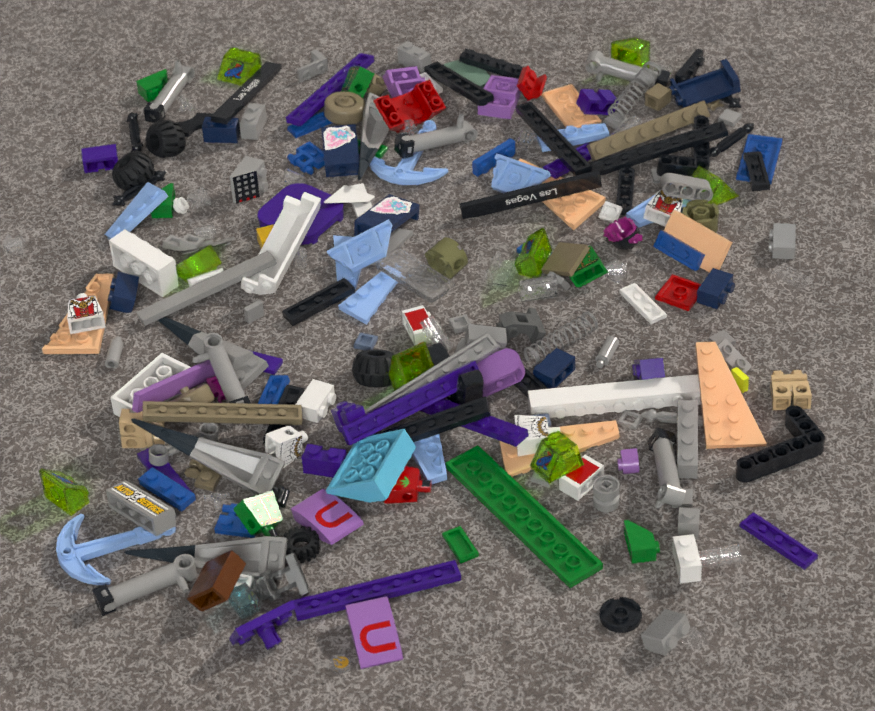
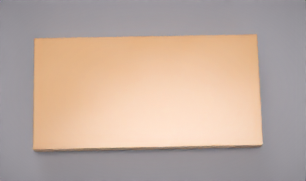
M572 84L542 92L541 97L565 127L574 126L581 128L582 125L601 123V119L597 115H586L577 106L576 101L579 92Z
M677 210L672 211L664 229L667 233L705 254L700 267L709 273L713 268L720 270L733 243Z

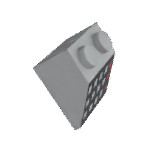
M245 156L230 175L233 203L237 204L258 198L263 192L267 191V169L265 168L264 160Z

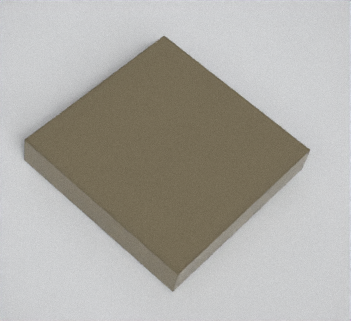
M559 242L542 267V272L549 274L551 271L560 276L572 277L588 253L589 247L585 244Z

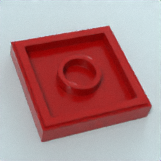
M672 274L656 294L655 300L690 311L697 301V290L701 284Z

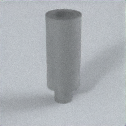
M119 336L110 341L105 360L107 368H117L124 346L122 338Z
M608 336L595 358L598 368L608 365L619 345V340L616 337Z

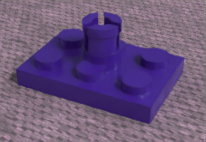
M293 600L235 628L229 637L232 645L239 643L242 646L251 641V637L255 634L260 636L267 650L282 643L274 625L276 624L279 627L287 623L288 619L293 616L292 613L296 609Z

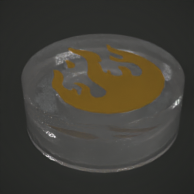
M343 653L335 654L329 661L330 669L335 674H345L352 667L351 658Z

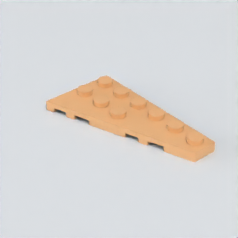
M521 158L518 160V161H520V162H523V163H526V164H529V165L538 167V166H536V165H534V164H532V163H530V162H527V161H525V160H523V159H521ZM550 176L543 183L560 180L564 178L559 177L555 179ZM588 190L542 202L571 229L575 230L604 205L606 197Z
M95 274L87 285L84 294L87 297H96L103 311L106 324L110 301L107 300L110 290H113L110 289L112 278L115 277L114 274ZM66 315L59 324L58 331L51 335L48 345L45 344L42 348L43 354H99L105 328L70 334Z
M696 342L695 349L706 449L766 446L767 443L716 342Z
M616 420L560 426L561 439H549V449L553 450V457L549 464L570 457V455L577 452H584L588 448L619 439ZM499 441L504 470L512 478L515 475L524 474L537 468L536 462L541 455H550L546 451L544 453L518 456L517 447Z

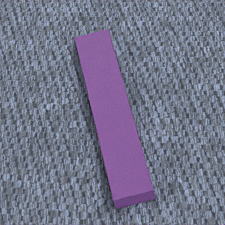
M207 360L135 392L132 410L138 413L142 411L143 401L162 402L181 393L180 389L186 386L190 389L205 382L207 378L214 377L215 372L210 361Z

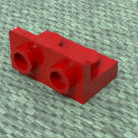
M527 65L522 68L516 86L528 101L533 98L536 99L542 95L547 76L544 74L537 78L536 73Z

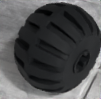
M159 120L153 123L146 132V148L156 157H175L185 149V134L180 125L174 121Z
M132 151L124 155L113 167V181L118 188L126 191L133 186L140 185V182H147L148 178L151 179L155 171L154 165L146 154Z
M369 349L361 351L356 355L352 365V372L356 382L360 385L382 388L395 383L399 377L400 364L396 355L390 351Z

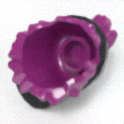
M626 216L618 218V221L614 220L613 223H609V226H606L603 231L605 233L603 236L607 237L606 242L613 244L619 250L632 249L639 241L643 240L638 226Z

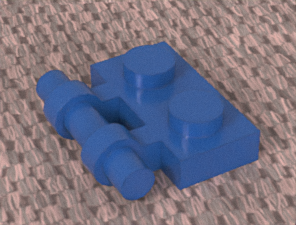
M310 141L296 148L295 155L290 153L287 156V159L293 166H298L303 173H308L309 175L314 173L312 167L320 169L325 166L324 151Z
M223 504L222 512L229 514H220L214 529L215 533L255 538L256 535H251L239 517L236 516L237 514L233 508L237 504Z

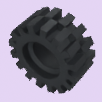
M296 526L294 531L289 529L288 533H284V537L287 538L286 555L295 553L300 563H304V560L309 562L311 557L315 559L316 554H319V536L315 530L312 531V528L308 527L306 530L305 526H301V529H298V526ZM298 542L308 543V545L304 547L294 546V544Z

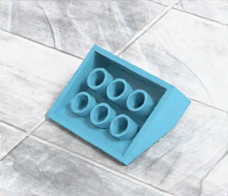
M400 429L372 435L354 443L326 492L331 495L369 503L386 500L416 448L406 430Z

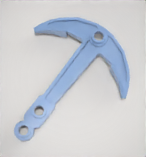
M432 120L425 121L423 128L417 134L436 130V124ZM423 151L414 152L413 157L402 159L397 167L385 165L383 159L375 156L369 164L371 170L379 178L398 185H420L437 180L448 173L447 168L424 167L423 172L413 171Z
M79 514L63 527L57 537V558L61 568L72 578L92 585H110L111 579L97 572L90 564L85 566L83 561L136 544L141 545L157 540L163 535H172L176 531V526L158 536L153 535L142 527H137L132 531L75 544L74 541L77 540L78 531L84 519V515Z

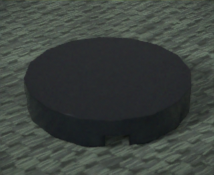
M619 597V599L614 600V598H611L604 602L600 608V621L605 628L616 633L633 631L642 621L641 608L632 599Z

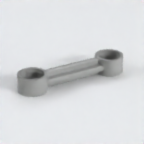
M203 423L199 427V432L192 434V436L216 442L219 438V427L215 423ZM211 431V432H214V433H212V434H206L205 432ZM152 445L149 448V462L154 466H163L168 463L169 456L180 451L171 445Z

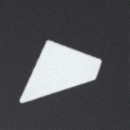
M344 185L324 203L369 202L375 196Z

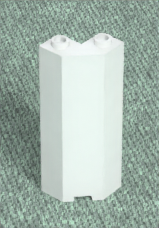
M306 192L303 193L301 201L288 195L285 197L283 210L259 252L261 254L269 251L276 259L277 264L251 277H243L241 289L247 293L258 295L276 292L320 209L321 198Z

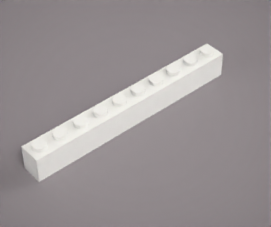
M698 374L528 391L530 415L549 413L550 418L603 414L606 412L620 413L625 410L640 411L647 408L660 409L668 406L677 407L678 400H698V405L701 404Z

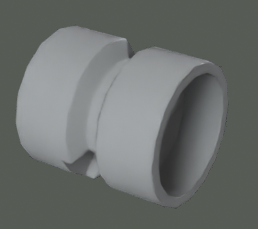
M601 475L593 481V505L597 510L611 512L618 508L620 483L616 477Z

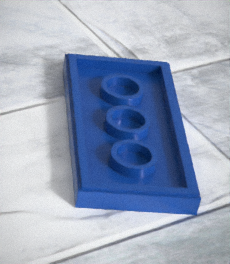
M748 134L743 153L761 151L771 185L783 138ZM742 154L736 180L749 182Z

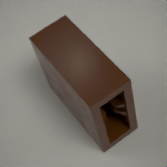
M232 550L205 562L186 599L199 611L208 610L227 601L246 563Z

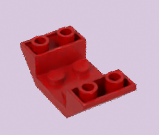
M430 79L416 84L413 90L394 98L385 95L373 100L388 128L397 133L422 124L446 109Z

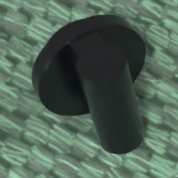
M282 485L274 486L271 491L273 490L278 506L285 508L290 491L284 489Z

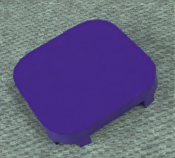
M295 183L283 188L259 209L258 223L260 227L275 225L283 210L285 197L288 195L301 201L303 193L306 192L321 198L320 209L301 245L310 243L314 245L318 242V237L336 221H342L344 214L343 203H324V201L332 196L331 194L307 184Z

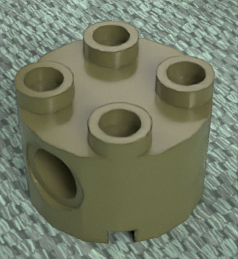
M696 199L688 202L687 206L683 207L682 214L715 233L718 231L719 208L716 204L712 202L711 205L708 203V200Z
M448 237L439 240L425 253L429 264V271L431 273L434 272L435 275L441 274L446 281H450L468 264L467 255L463 248L459 250L457 247L459 244Z

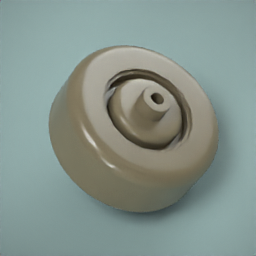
M335 92L325 99L324 115L334 124H356L363 118L365 102L355 93Z
M202 384L190 390L188 386L180 389L181 394L169 402L212 403L215 397L209 385Z

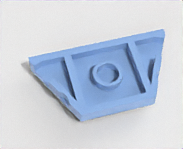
M496 154L495 159L497 162L496 167L493 168L494 177L491 187L496 191L505 193L539 185L548 179L551 174L547 170Z
M388 219L327 250V253L332 259L354 273L386 257L392 223Z

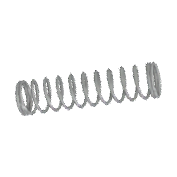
M646 62L636 77L629 83V86L622 91L618 99L608 108V114L613 120L617 122L623 121L624 115H628V111H631L632 106L636 105L635 102H638L639 98L643 96L642 93H646V89L650 88L653 80L660 76L661 69L655 62ZM647 65H652L656 67L659 71V74H656L653 70L647 68ZM641 74H645L649 79L652 80V83H649L646 79L642 78ZM637 78H641L649 86L646 88L642 83L638 82ZM634 82L638 83L645 91L642 92L634 85ZM630 87H634L638 92L641 93V96H638L635 92L631 91ZM627 91H630L638 100L635 101L627 94ZM623 96H627L631 101L634 102V105H631L628 101L624 100ZM619 100H623L631 108L628 110ZM616 104L625 109L627 113L624 114L621 109L616 107ZM612 109L617 110L622 115V118L617 117Z
M587 311L582 316L571 320L570 323H566L565 326H561L559 330L556 329L553 333H549L547 337L545 336L541 340H537L536 344L533 343L530 347L524 348L525 359L528 362L531 361L526 352L529 349L531 357L533 359L535 357L536 363L532 365L536 366L541 360L537 346L546 357L543 343L552 352L548 339L558 348L554 335L560 340L562 344L560 349L563 350L564 344L560 332L568 341L566 346H569L570 343L566 329L570 331L574 338V341L571 342L575 343V336L571 325L579 333L580 337L577 339H581L577 322L583 326L585 334L582 335L586 336L585 325H590L591 331H588L589 333L598 328L595 316ZM586 314L593 319L595 328L592 329L591 323L585 317Z

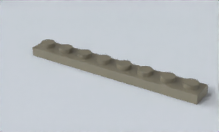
M701 101L586 146L592 161L692 124L694 118L698 115L708 118L710 114L705 101Z
M143 401L142 418L143 421L302 425V406Z

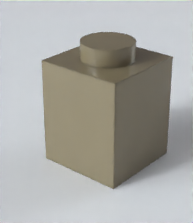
M659 83L645 93V105L654 110L660 111L671 102V89Z

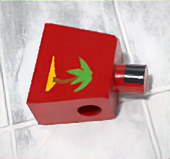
M405 466L389 497L384 500V504L417 502L419 492L431 493L432 482L431 480H421L418 468Z

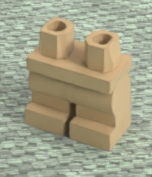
M793 370L791 374L773 371L770 384L772 410H786L791 405V398L792 406L811 409L812 394L807 374H803L801 370Z
M121 409L119 428L122 448H150L154 444L165 445L163 440L132 423L131 419L133 418L143 421L141 411L130 413V409ZM144 421L164 427V422Z

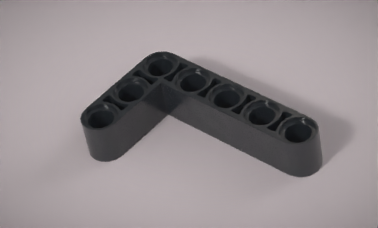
M702 115L696 116L692 130L709 125V119ZM710 142L691 147V157L667 154L659 156L656 170L657 175L662 176L666 173L706 179L710 165Z
M440 342L421 348V355L428 369L450 357ZM477 369L459 375L457 391L447 396L448 400L461 405L482 398L484 380L481 372Z
M789 406L785 414V427L794 438L739 458L736 464V479L743 483L751 482L819 456L824 452L825 435L801 407Z

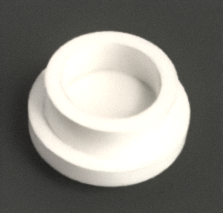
M183 197L173 200L174 210L177 213L185 214L187 209H189L187 201Z

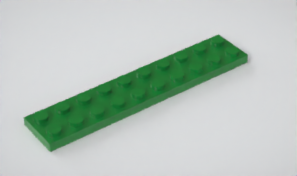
M478 445L445 463L446 469L569 588L603 569V563Z

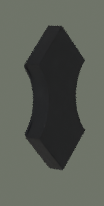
M196 113L193 118L176 123L182 128L185 137H190L193 132L202 129L204 118L211 117L212 114Z

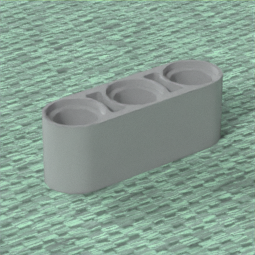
M666 173L660 178L665 195L688 200L704 199L708 201L713 197L710 183L705 179L673 173Z

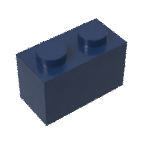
M205 117L202 125L204 142L238 143L240 136L239 118H232L227 124L212 122L211 117Z
M713 268L697 290V303L718 309L721 304L724 305L728 293H732L735 288V283L733 282L734 274Z
M118 271L116 278H112L110 289L113 290H110L107 301H111L109 309L132 313L139 276Z
M556 348L540 364L534 367L533 374L547 389L557 388L575 370V356Z

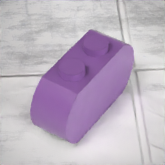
M505 348L497 351L477 363L484 380L482 397H487L520 382L525 375V367L520 356L513 349Z

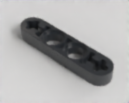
M628 166L622 167L619 170L616 205L623 208L620 215H626L628 211L632 210L635 170Z

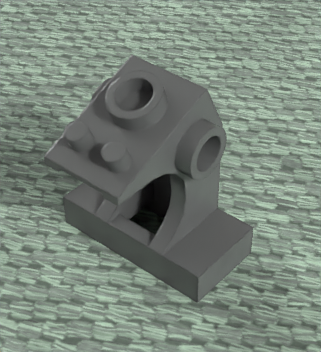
M528 308L526 313L511 311L499 314V323H496V327L506 328L507 344L511 338L517 337L519 334H526L531 344H536V341L541 340L546 334L536 308Z
M295 553L285 556L288 567L274 573L268 570L259 574L260 578L256 580L257 585H255V588L263 600L269 598L270 602L281 598V593L298 587L301 595L311 592ZM285 574L289 585L278 589L274 578Z

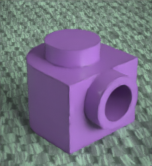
M637 448L621 450V458H617L618 471L622 470L623 474L639 473Z

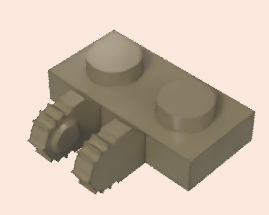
M192 459L189 464L190 468L188 467L185 470L184 474L186 477L196 479L194 483L195 488L214 491L222 475Z

